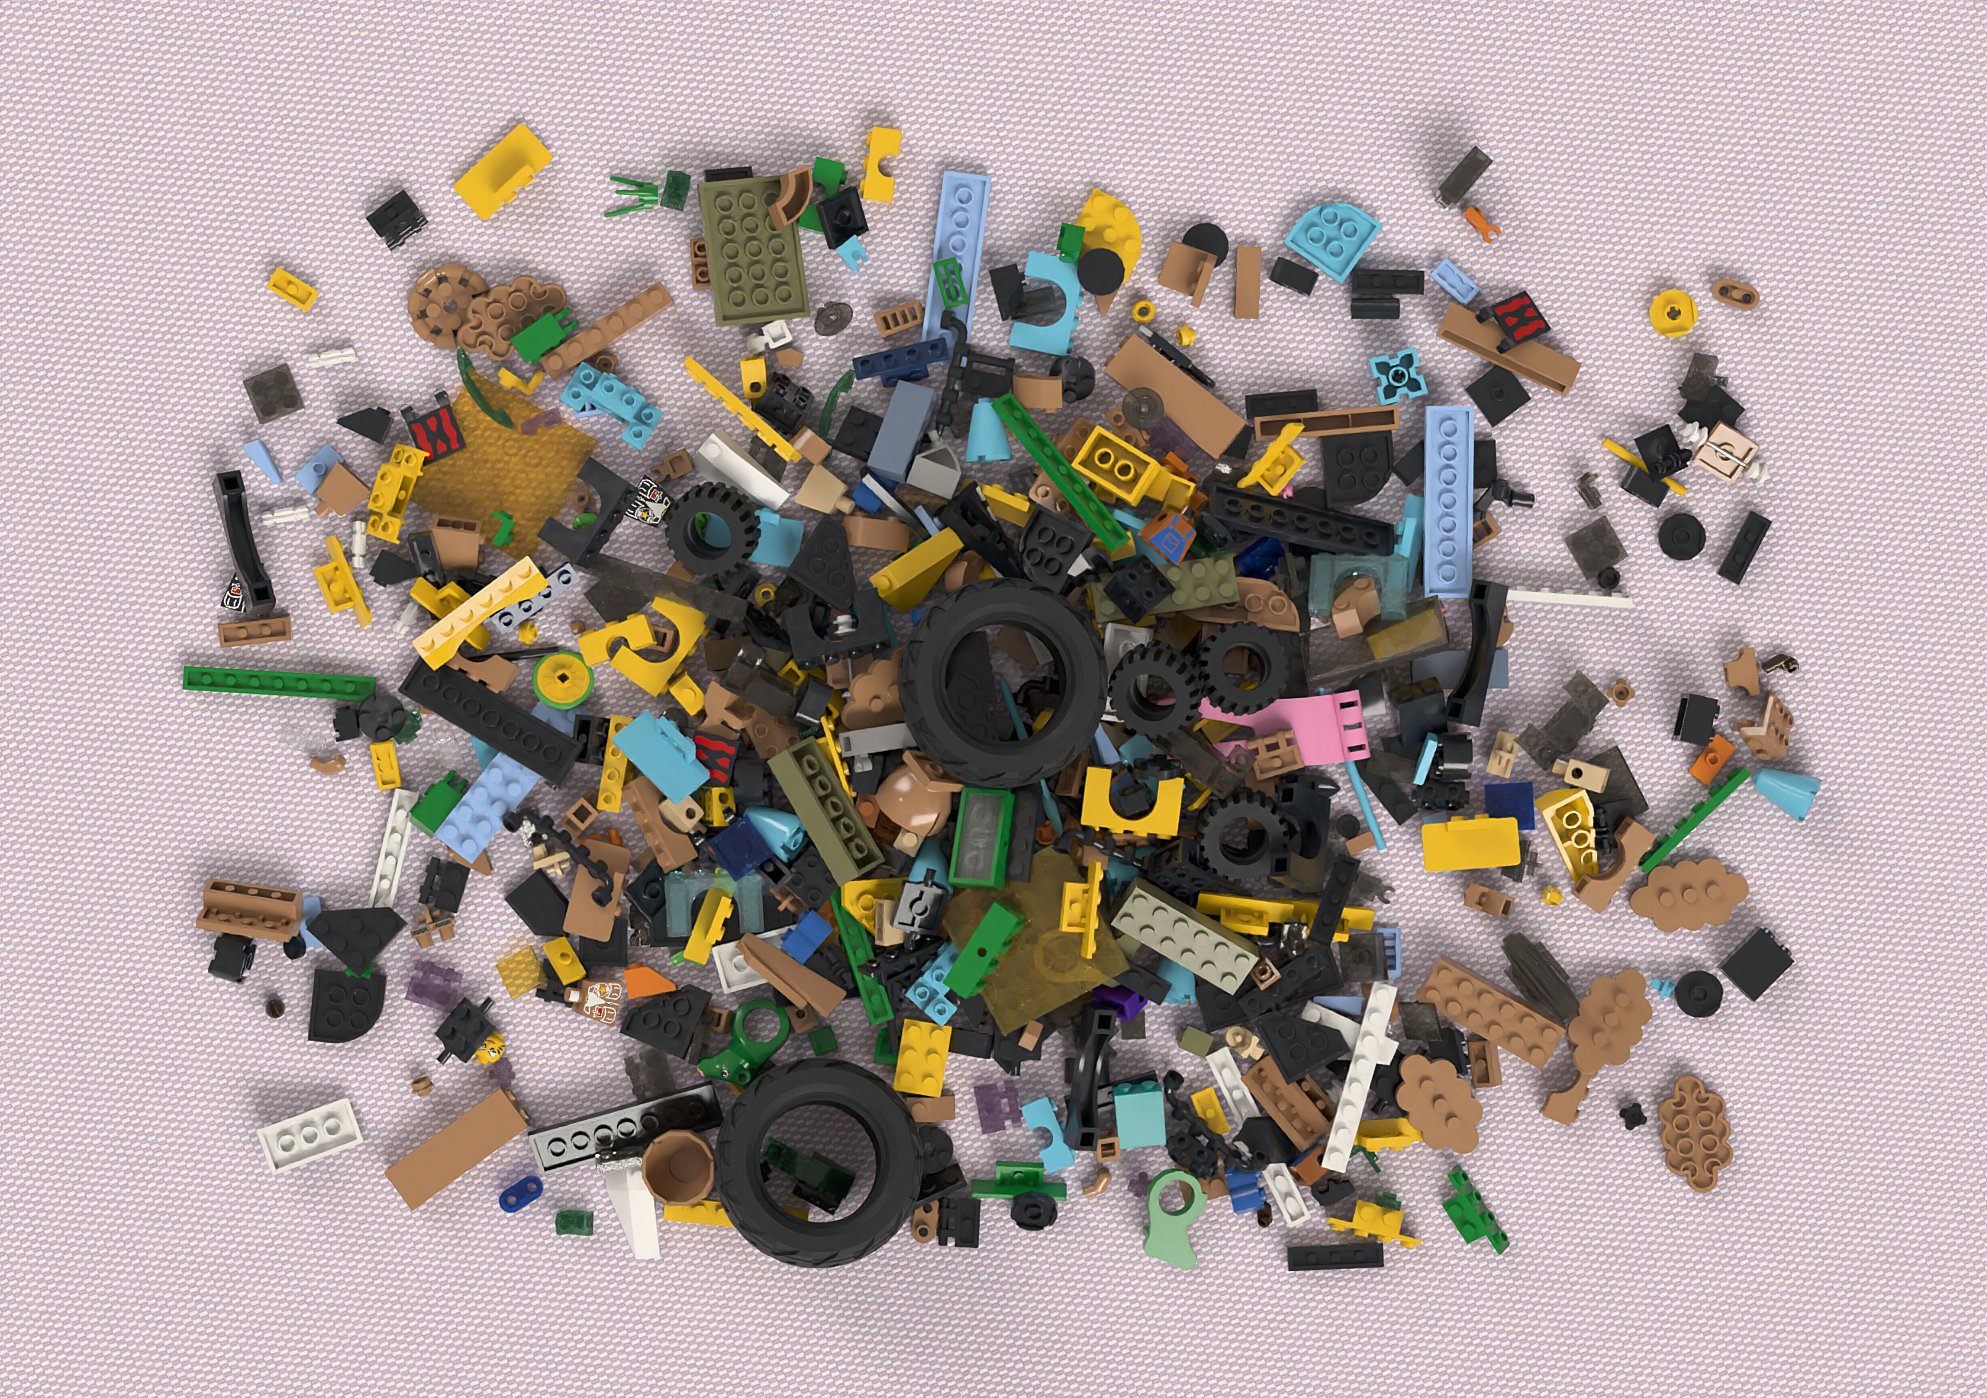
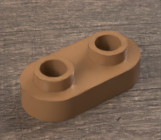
M1720 279L1712 287V296L1717 302L1744 311L1755 308L1760 300L1759 292L1754 287L1731 279ZM1721 287L1727 289L1725 296L1720 294ZM1746 294L1750 297L1749 303L1743 302V295Z
M938 1200L929 1203L932 1206L930 1212L924 1211L923 1206L915 1209L911 1232L913 1238L919 1243H928L935 1236L938 1207H940ZM922 1227L928 1230V1233L924 1236L919 1233V1229Z

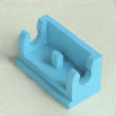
M853 235L837 249L839 257L854 275L860 271L856 260H859V256L862 257L863 261L867 262L866 252L859 244L856 235Z

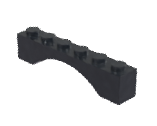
M240 470L217 473L212 487L247 615L254 616L271 613L276 604V598L271 580L264 570L254 542L248 513L246 490Z
M1479 579L1472 580L1468 599L1472 620L1470 653L1459 682L1448 696L1443 720L1480 727L1509 586Z
M1084 1003L1063 1141L1064 1144L1075 1151H1097L1100 1131L1097 1105L1099 1074L1106 1048L1114 1035L1117 1011L1106 1004Z

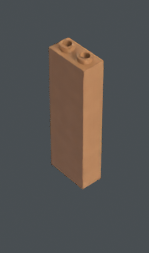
M1133 333L1131 337L1126 336L1118 346L1121 350L1117 355L1114 356L1112 354L1104 363L1106 367L1104 373L1217 462L1246 426V421Z
M502 1086L384 1172L411 1211L531 1125L528 1121L531 1117L523 1107L520 1109L514 1102L517 1098L509 1088L505 1089Z

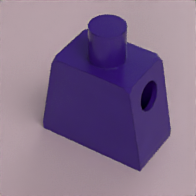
M1101 983L1091 990L1093 1003L1110 1006L1117 1011V1018L1128 1022L1148 1003L1147 998L1122 984L1116 987H1109Z

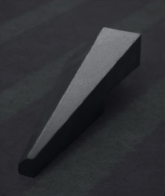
M974 480L945 506L939 518L1003 577L1027 580L1024 576L1025 571L1023 567H1019L1013 556L1016 553L999 521H995L991 517L987 509L990 505L987 500L982 501L976 490L979 485Z

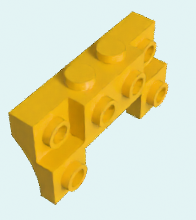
M397 442L395 443L389 464H381L370 495L367 508L371 509L372 513L365 533L399 544L400 541L396 539L401 524H406V521L402 520L416 478L418 475H423L420 469L424 457H429L430 453Z
M1161 466V469L1143 497L1162 504V510L1166 508L1178 513L1184 504L1190 505L1198 486L1172 475V470ZM1096 484L1093 493L1097 498L1115 506L1119 497Z

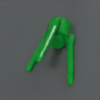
M611 176V181L643 187L639 188V190H616L615 193L618 195L639 196V202L644 203L608 212L604 216L608 218L642 209H652V204H658V185H652V182H640Z

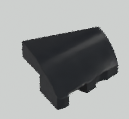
M1374 665L1372 671L1363 677L1357 676L1352 679L1350 684L1341 686L1334 691V694L1359 690L1363 717L1386 714L1379 666ZM1354 701L1340 703L1341 709L1354 707Z

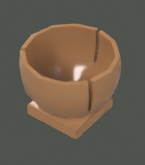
M906 750L902 757L906 764L893 768L886 775L878 788L875 799L880 809L893 822L903 828L923 836L936 835L945 826L953 807L952 791L961 792L965 784L961 779L949 774L930 760L924 752Z
M669 1130L654 1138L642 1158V1179L650 1194L669 1206H691L707 1197L715 1184L713 1167L714 1149L707 1140L706 1135L700 1136L692 1130Z

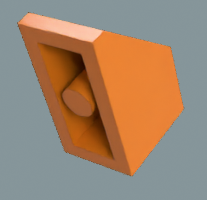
M642 962L628 964L629 969L624 970L629 999L678 989L677 983L650 965L643 966Z

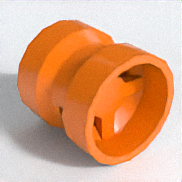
M1046 821V827L1037 828L1036 840L1039 843L1052 845L1054 839L1058 837L1052 822Z

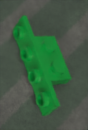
M996 1161L995 1180L971 1179V1197L1009 1200L1024 1192L1040 1191L1049 1194L1056 1202L1066 1201L1067 1183L1043 1182L1044 1163Z
M1460 1165L1454 1166L1447 1176L1459 1194L1445 1200L1441 1205L1467 1244L1486 1235L1499 1255L1502 1254L1510 1245L1507 1234L1501 1230L1495 1221L1494 1214L1488 1210L1482 1201L1481 1194L1475 1190L1469 1181L1468 1174L1462 1170Z

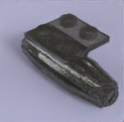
M1513 931L1502 938L1503 944L1501 948L1511 964L1503 972L1528 1002L1535 1006L1542 1003L1561 1021L1569 1018L1580 1008V1004L1566 982L1570 979V976L1541 941L1534 945L1520 932L1515 934Z

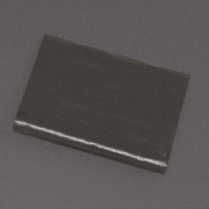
M1618 745L1585 761L1611 769L1604 792L1598 793L1585 789L1593 806L1632 798L1635 816L1650 809ZM1576 768L1575 771L1578 777L1581 778L1583 771Z

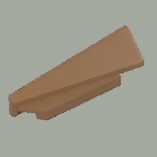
M747 932L735 946L744 954L743 959L749 966L801 1010L810 1003L827 1018L846 996V991L750 932Z

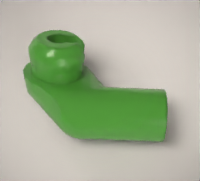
M593 512L577 515L573 519V529L581 530L588 527L595 521L598 515Z
M699 512L695 516V526L698 534L705 541L702 531L707 525L710 515L708 512Z

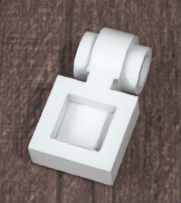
M778 320L761 327L764 336H759L758 332L745 338V345L748 352L756 355L766 350L764 345L767 342L772 350L792 341L793 338L785 321Z

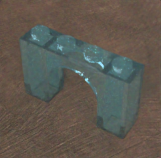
M1330 553L1312 555L1308 602L1310 618H1333L1332 608L1340 583L1351 575L1367 574L1373 576L1382 586V619L1407 620L1410 568L1408 557L1400 554H1392L1390 557L1378 554L1356 556L1352 553H1344L1342 556Z
M753 867L742 868L740 872H732V869H719L717 873L697 870L693 874L684 875V872L681 871L670 872L669 876H665L668 937L692 936L691 905L694 898L701 891L708 888H721L734 896L739 907L740 933L764 932L761 875Z

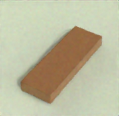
M1237 246L1234 318L1259 319L1262 247Z
M290 616L218 624L220 648L293 640Z

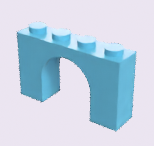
M1033 251L1029 252L1025 277L1050 282L1059 287L1066 299V311L1058 322L1046 327L1014 321L1009 347L1059 358L1065 356L1066 353L1071 354L1074 340L1069 339L1071 330L1076 331L1079 319L1078 316H1074L1076 306H1082L1084 293H1080L1081 285L1077 276L1079 262L1064 263L1056 256Z

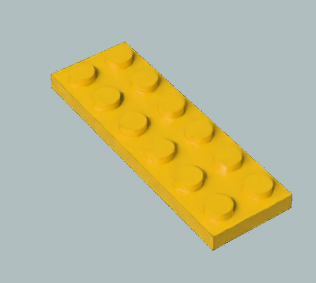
M690 356L687 357L683 362L688 367L685 372L699 385L704 382L703 388L716 400L721 397L723 400L720 403L733 415L741 414L738 419L750 430L758 429L759 431L756 434L767 445L771 447L772 444H775L774 450L784 460L789 462L792 459L797 463L802 458V455L694 359Z

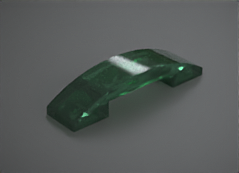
M461 347L457 349L460 375L472 399L491 419L510 430H516V425L504 408L500 407L494 411L469 375L477 368Z
M851 369L833 387L822 411L819 437L831 447L834 439L827 436L840 393L847 395L851 393L856 376L855 371ZM833 449L824 458V463L829 464Z
M769 1137L760 1156V1159L766 1160L772 1166L846 1199L856 1178L797 1151L772 1137Z

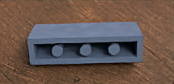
M898 380L867 462L870 470L884 478L906 484L937 402L934 389Z
M1508 650L1495 651L1488 689H1509ZM1411 651V684L1436 676L1442 689H1454L1464 672L1470 651Z

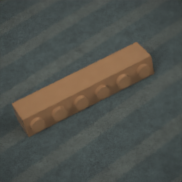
M659 281L541 358L540 362L552 380L556 382L578 368L582 361L587 362L596 354L604 351L675 303Z
M1451 303L1436 333L1437 337L1564 397L1567 395L1574 384L1582 363L1577 362L1571 356L1560 354L1554 351L1553 348L1541 345L1532 339L1501 355L1497 351L1496 346L1500 345L1501 340L1507 338L1499 324L1489 319L1480 324L1475 318L1476 313L1469 311L1462 305Z
M1398 404L1253 418L1255 443L1276 441L1281 435V430L1289 423H1302L1305 426L1295 439L1395 431L1400 429Z

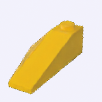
M947 527L871 576L869 580L874 587L878 588L879 595L883 600L900 612L905 613L925 599L928 595L927 593L940 579L939 577L952 563L965 543L950 527Z
M1585 789L1553 790L1534 800L1540 817L1574 884L1577 885L1584 874L1597 875L1598 861L1594 840L1596 835L1593 827L1594 809Z

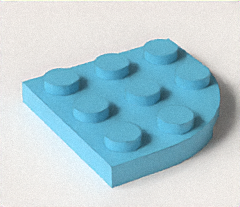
M1346 203L1324 204L1311 209L1303 215L1283 244L1339 284H1342L1383 225L1353 205Z

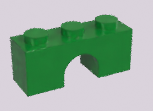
M816 157L812 171V182L825 188V199L839 192L840 184L845 185L848 171L844 170L845 164ZM808 204L800 216L798 228L824 235L816 205Z

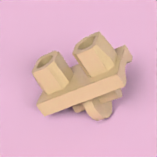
M1498 730L1485 772L1509 779L1521 737Z
M544 842L532 846L534 857L532 864L534 869L553 863V865L546 867L547 873L556 871L559 877L564 876L563 868L570 866L568 859L560 862V860L570 857L565 850L556 848L555 851L548 853Z
M1233 1025L1226 1030V1042L1244 1058L1250 1055L1258 1060L1265 1051V1048L1258 1044L1260 1039L1244 1026Z

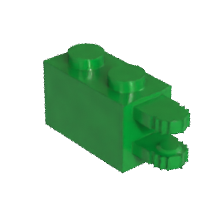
M569 307L563 309L555 316H552L550 312L545 313L508 339L524 363L531 361L532 364H535L544 357V351L549 348L553 351L564 343L562 339L566 337V333L580 324L577 319L572 320L561 329L557 321L569 315L571 312Z
M451 770L443 781L440 780L436 785L432 783L424 793L427 797L422 803L417 801L409 811L412 814L409 822L431 839L461 801L463 796L460 793L469 782L464 778L458 783L455 790L451 788L448 784L456 776L457 772Z

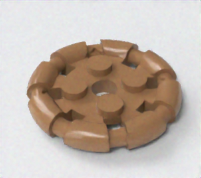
M448 263L443 264V267L428 269L416 280L417 284L414 290L410 291L407 308L408 314H411L413 322H411L413 329L425 342L428 340L434 343V347L440 349L454 350L458 349L459 345L453 330H458L462 325L469 322L466 311L469 302L473 299L472 296L480 294V296L488 297L490 288L476 271L473 273L467 269V266ZM447 276L449 283L444 282L440 284L438 278ZM462 278L469 281L466 288L459 284ZM425 288L432 291L428 299L421 296ZM454 300L458 306L457 310L451 314L447 313L444 308L446 302ZM426 310L429 317L422 319L420 311ZM435 326L443 329L440 335L433 333Z

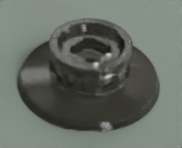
M829 301L824 303L817 311V317L814 322L815 331L821 336H832L843 331L852 320V307L842 302Z
M1139 387L1131 390L1125 396L1122 403V413L1125 420L1132 427L1139 430H1148L1157 426L1164 414V405L1161 397L1154 390ZM1141 404H1147L1148 410L1143 412Z

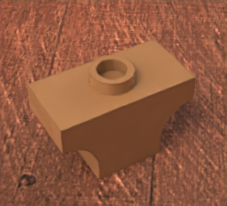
M1754 647L1741 648L1736 660L1723 663L1726 687L1739 686L1745 691L1746 696L1760 695L1758 678L1761 677L1760 664L1756 663Z
M591 788L559 821L576 839L604 811L597 809L599 793L594 788Z

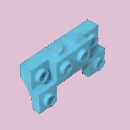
M583 361L558 399L559 402L562 401L575 409L577 413L580 412L585 402L588 401L626 425L627 427L619 440L635 447L638 452L642 450L664 413L646 402L645 398L641 396L642 393L633 386L627 387L621 383V379L618 376L605 372L602 374Z
M968 922L964 923L948 942L944 941L936 949L938 954L933 960L928 959L921 966L920 970L922 972L903 993L941 1027L957 1010L944 997L950 988L942 982L976 931ZM1003 954L1002 956H999V958H998L997 960L1000 961V959H1001L1005 954Z

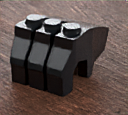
M1092 545L1079 555L1067 574L1073 585L1083 588L1093 581L1101 582L1098 573L1102 568H1108L1111 573L1115 572L1116 568L1105 549Z
M883 752L868 753L872 763V770L855 772L853 763L852 792L876 795L883 774Z
M1328 1178V1188L1323 1191L1317 1189L1316 1182L1310 1186L1312 1196L1319 1202L1320 1206L1330 1207L1356 1191L1349 1179L1342 1180L1341 1178Z

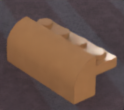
M210 878L203 890L204 907L196 919V928L225 932L232 935L238 934L253 938L270 939L278 942H289L292 936L297 937L303 917V892Z
M1269 1051L1249 1067V1070L1240 1078L1301 1152L1306 1150L1321 1134L1332 1128L1337 1111L1335 1105L1309 1075L1287 1085Z

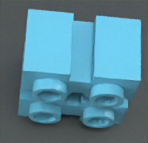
M1415 347L1396 352L1394 354L1395 359L1389 360L1387 354L1369 359L1366 362L1371 380H1378L1379 387L1374 389L1378 406L1398 403L1400 401L1399 396L1405 395L1406 400H1410L1428 393L1423 375L1417 376L1415 368L1420 366ZM1394 372H1397L1398 375L1401 374L1403 377L1399 384L1391 378Z

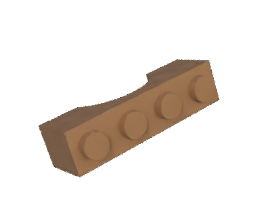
M434 619L431 627H433L439 621ZM460 646L454 656L445 663L457 671L459 667L466 670V676L476 682L479 679L487 682L486 687L497 694L500 690L506 693L509 691L521 667L496 654L484 662H472L463 654Z
M645 775L621 788L624 799L634 813L635 820L645 834L646 841L655 853L658 864L662 867L664 873L685 865L698 856L688 835L674 833L661 820L659 801L663 793Z
M1626 816L1613 834L1618 845V855L1612 867L1601 874H1584L1571 891V894L1599 914L1610 905L1613 895L1624 886L1625 879L1630 872L1638 867L1640 858L1652 848L1656 838L1655 835L1628 816Z
M1570 1043L1569 1049L1574 1053L1576 1046ZM1578 1070L1577 1076L1570 1086L1560 1091H1549L1540 1114L1568 1127L1571 1122L1575 1123L1580 1111L1577 1109L1580 1101L1586 1099L1589 1092L1587 1085L1590 1078H1595L1597 1072L1585 1074Z

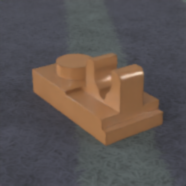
M1084 749L1076 759L1061 770L1055 790L1056 795L1082 798L1083 795L1078 791L1080 786H1085V781L1082 777L1088 765L1089 751Z

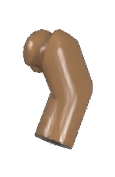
M335 755L334 759L324 761L314 756L309 767L325 775H333L344 769L346 759L342 755Z
M1103 1167L1097 1170L1098 1177L1094 1184L1082 1187L1085 1198L1102 1194L1107 1190L1112 1180V1175L1107 1168Z

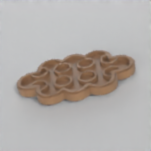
M528 275L516 277L510 286L504 284L496 285L490 290L488 297L479 296L469 302L466 311L469 322L459 328L456 337L457 343L466 352L476 353L484 350L486 355L493 360H505L515 350L508 339L545 313L550 312L552 316H555V314L563 310L567 304L566 291L556 283L540 286L535 278Z
M904 645L894 647L889 652L887 659L878 658L874 660L868 669V673H861L852 680L849 690L852 700L844 707L841 717L846 728L855 731L894 725L895 721H904L899 704L897 682L899 662Z
M1705 858L1697 864L1690 860H1681L1673 868L1666 865H1658L1650 870L1647 876V886L1634 890L1630 896L1629 904L1631 910L1636 915L1652 917L1654 925L1663 932L1672 933L1681 926L1689 931H1696L1701 929L1705 923L1719 926L1729 920L1731 905L1741 903L1746 899L1749 886L1743 876L1735 873L1726 874L1724 865L1714 858Z
M1627 969L1619 973L1615 979L1608 976H1601L1595 979L1589 987V996L1582 998L1578 1002L1576 1007L1577 1017L1569 1022L1566 1032L1569 1041L1576 1046L1573 1054V1063L1580 1072L1593 1074L1598 1072L1604 1064L1610 1067L1623 1065L1629 1059L1630 1047L1637 1045L1641 1041L1643 1036L1642 1026L1650 1021L1653 1012L1650 1002L1642 997L1646 989V981L1638 971Z
M1418 1053L1406 1055L1399 1064V1073L1403 1082L1395 1091V1100L1403 1110L1408 1111V1123L1414 1129L1421 1131L1423 1141L1430 1148L1442 1149L1449 1145L1459 1154L1472 1152L1479 1142V1134L1474 1126L1481 1120L1483 1108L1478 1100L1470 1096L1471 1087L1465 1079L1457 1077L1455 1066L1447 1059L1437 1058L1429 1062L1423 1055Z
M1684 1074L1675 1080L1672 1090L1673 1096L1665 1098L1657 1108L1658 1118L1664 1125L1659 1133V1140L1668 1149L1664 1162L1669 1171L1676 1175H1685L1687 1184L1691 1189L1699 1193H1706L1716 1186L1718 1181L1717 1170L1726 1168L1733 1159L1732 1148L1726 1142L1731 1135V1126L1723 1118L1726 1111L1724 1099L1713 1091H1705L1703 1082L1698 1077L1692 1074Z

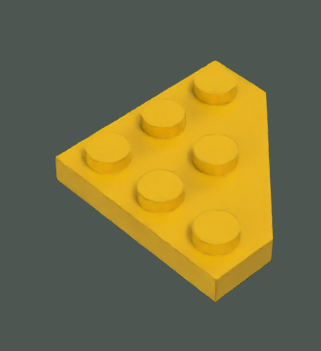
M909 877L851 880L841 886L842 906L875 937V898L897 901L903 879L908 880ZM898 943L884 947L887 950H893L899 946H902L903 943Z

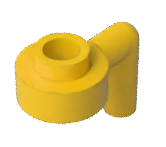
M503 367L497 375L501 377L498 382L508 389L514 386L524 394L531 396L546 376V373L538 369L528 384Z

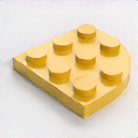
M1094 188L1075 224L1085 227L1078 261L1080 262L1083 255L1096 248L1112 250L1123 261L1125 274L1122 284L1125 285L1140 255V227L1135 216L1126 205Z

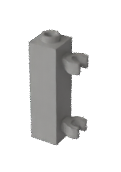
M906 723L839 733L842 757H855V772L872 770V763L868 753L903 748V755L906 750L918 751L916 748L918 745L913 739Z

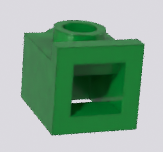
M1062 222L1056 250H1061L1060 261L1064 263H1078L1085 227Z

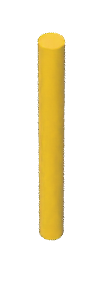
M1605 439L1602 446L1649 474L1642 459L1611 439ZM1669 476L1660 480L1682 497L1687 491L1686 487Z

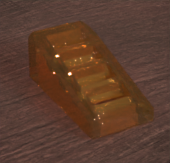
M883 812L871 836L875 842L891 849L903 827L893 822ZM885 822L886 824H888V825H890V826L896 828V830L892 829L891 827H889V826H887V825H885V824H883V823Z

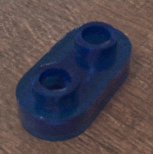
M535 1175L526 1176L500 1195V1207L507 1213L517 1212L540 1197L544 1190L543 1181ZM529 1183H534L536 1185L535 1191H530L528 1189ZM509 1196H514L516 1198L515 1204H510L508 1202Z

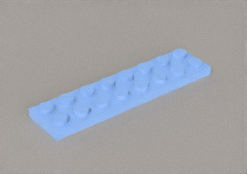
M944 170L932 263L956 257L969 303L950 308L948 311L955 312V318L960 319L966 325L968 331L966 343H969L992 177ZM950 263L948 268L958 300H962L952 263ZM932 264L921 342L944 337L950 359L935 363L950 365L953 358L954 345L958 338V330L954 327L950 331L940 328L941 317L946 309ZM940 266L939 271L948 302L952 303L953 299L943 266ZM962 357L960 366L966 367L967 358Z
M1425 406L1423 598H1469L1473 540L1474 406Z
M541 700L531 711L532 715L571 738L573 737L575 714L591 715L581 705L571 709H556L546 705ZM499 752L437 829L434 836L470 864H473L503 826L502 818L509 812L516 810L541 776Z

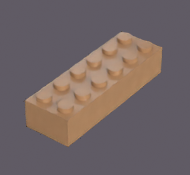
M1441 952L1417 991L1416 1000L1541 1070L1566 1031V1024L1562 1020Z

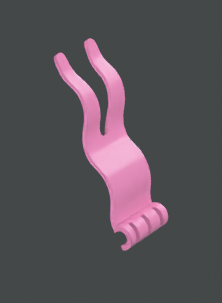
M1359 690L1324 696L1277 699L1274 703L1255 714H1244L1242 716H1234L1232 712L1229 714L1222 713L1219 706L1216 708L1212 707L1209 704L1211 700L1206 697L1202 699V704L1194 716L1250 726L1255 730V736L1260 734L1265 736L1275 733L1280 728L1286 730L1293 727L1295 737L1287 739L1289 746L1298 743L1305 766L1354 761L1371 757ZM1176 698L1159 701L1157 705L1173 704L1176 702ZM1354 701V707L1341 709L1340 703ZM1358 723L1357 729L1345 730L1344 725ZM1249 740L1187 748L1169 753L1167 756L1168 759H1180L1181 766L1199 764L1253 765L1251 757L1260 754L1258 748L1249 750L1247 746V741ZM1278 742L1267 745L1268 752L1280 749ZM1362 744V750L1349 752L1348 747Z

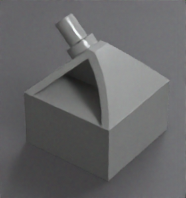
M935 429L927 433L932 443L930 445L931 450L916 455L906 484L951 501L962 476L961 469L953 450L949 445L945 444L944 440L940 439Z

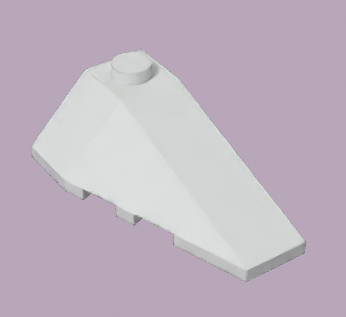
M722 429L711 434L692 460L694 468L708 481L715 484L723 482L727 488L734 486L738 488L737 493L740 495L745 493L749 500L768 509L777 511L791 495L787 489Z
M1308 1001L1301 1018L1341 1030L1351 1052L1338 1058V1060H1351L1361 1025ZM1384 1036L1376 1064L1390 1065L1399 1043Z
M642 1163L605 1166L607 1192L635 1258H660L656 1198L650 1194L642 1179Z

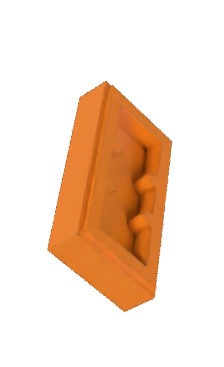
M1715 733L1713 742H1709L1708 747L1703 749L1687 772L1708 786L1736 747Z

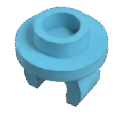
M1671 977L1665 983L1653 978L1650 987L1661 991L1660 999L1664 1000L1666 997H1671L1675 984H1672L1673 978Z

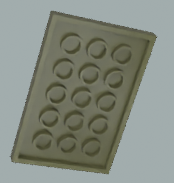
M783 175L697 184L716 327L807 318L811 316L797 219L776 230L768 211V207L773 205L780 196V177Z

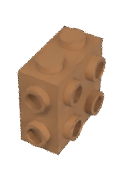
M441 515L434 516L433 523L428 524L427 531L432 530L443 570L459 571L462 568L478 571L479 564H484L485 551L481 550V545H485L486 531H482L483 521Z

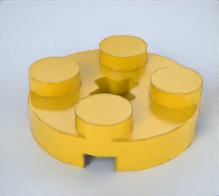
M1677 289L1667 290L1653 299L1649 308V320L1655 332L1668 338H1677L1685 335L1693 328L1698 318V309L1695 301L1685 292ZM1670 307H1674L1675 311L1680 313V315L1676 316V320H1672L1671 317L1667 316Z

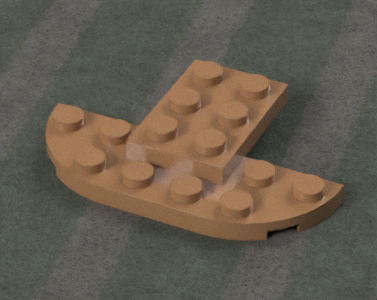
M1236 577L1239 603L1181 611L1185 615L1203 622L1201 644L1222 626L1228 623L1233 624L1236 621H1243L1244 623L1249 621L1257 622V627L1264 625L1271 630L1300 631L1299 616L1294 603H1292L1281 588L1261 579ZM1177 612L1156 615V617L1173 618ZM1242 647L1229 649L1224 654L1222 660L1224 674L1246 676L1249 650Z

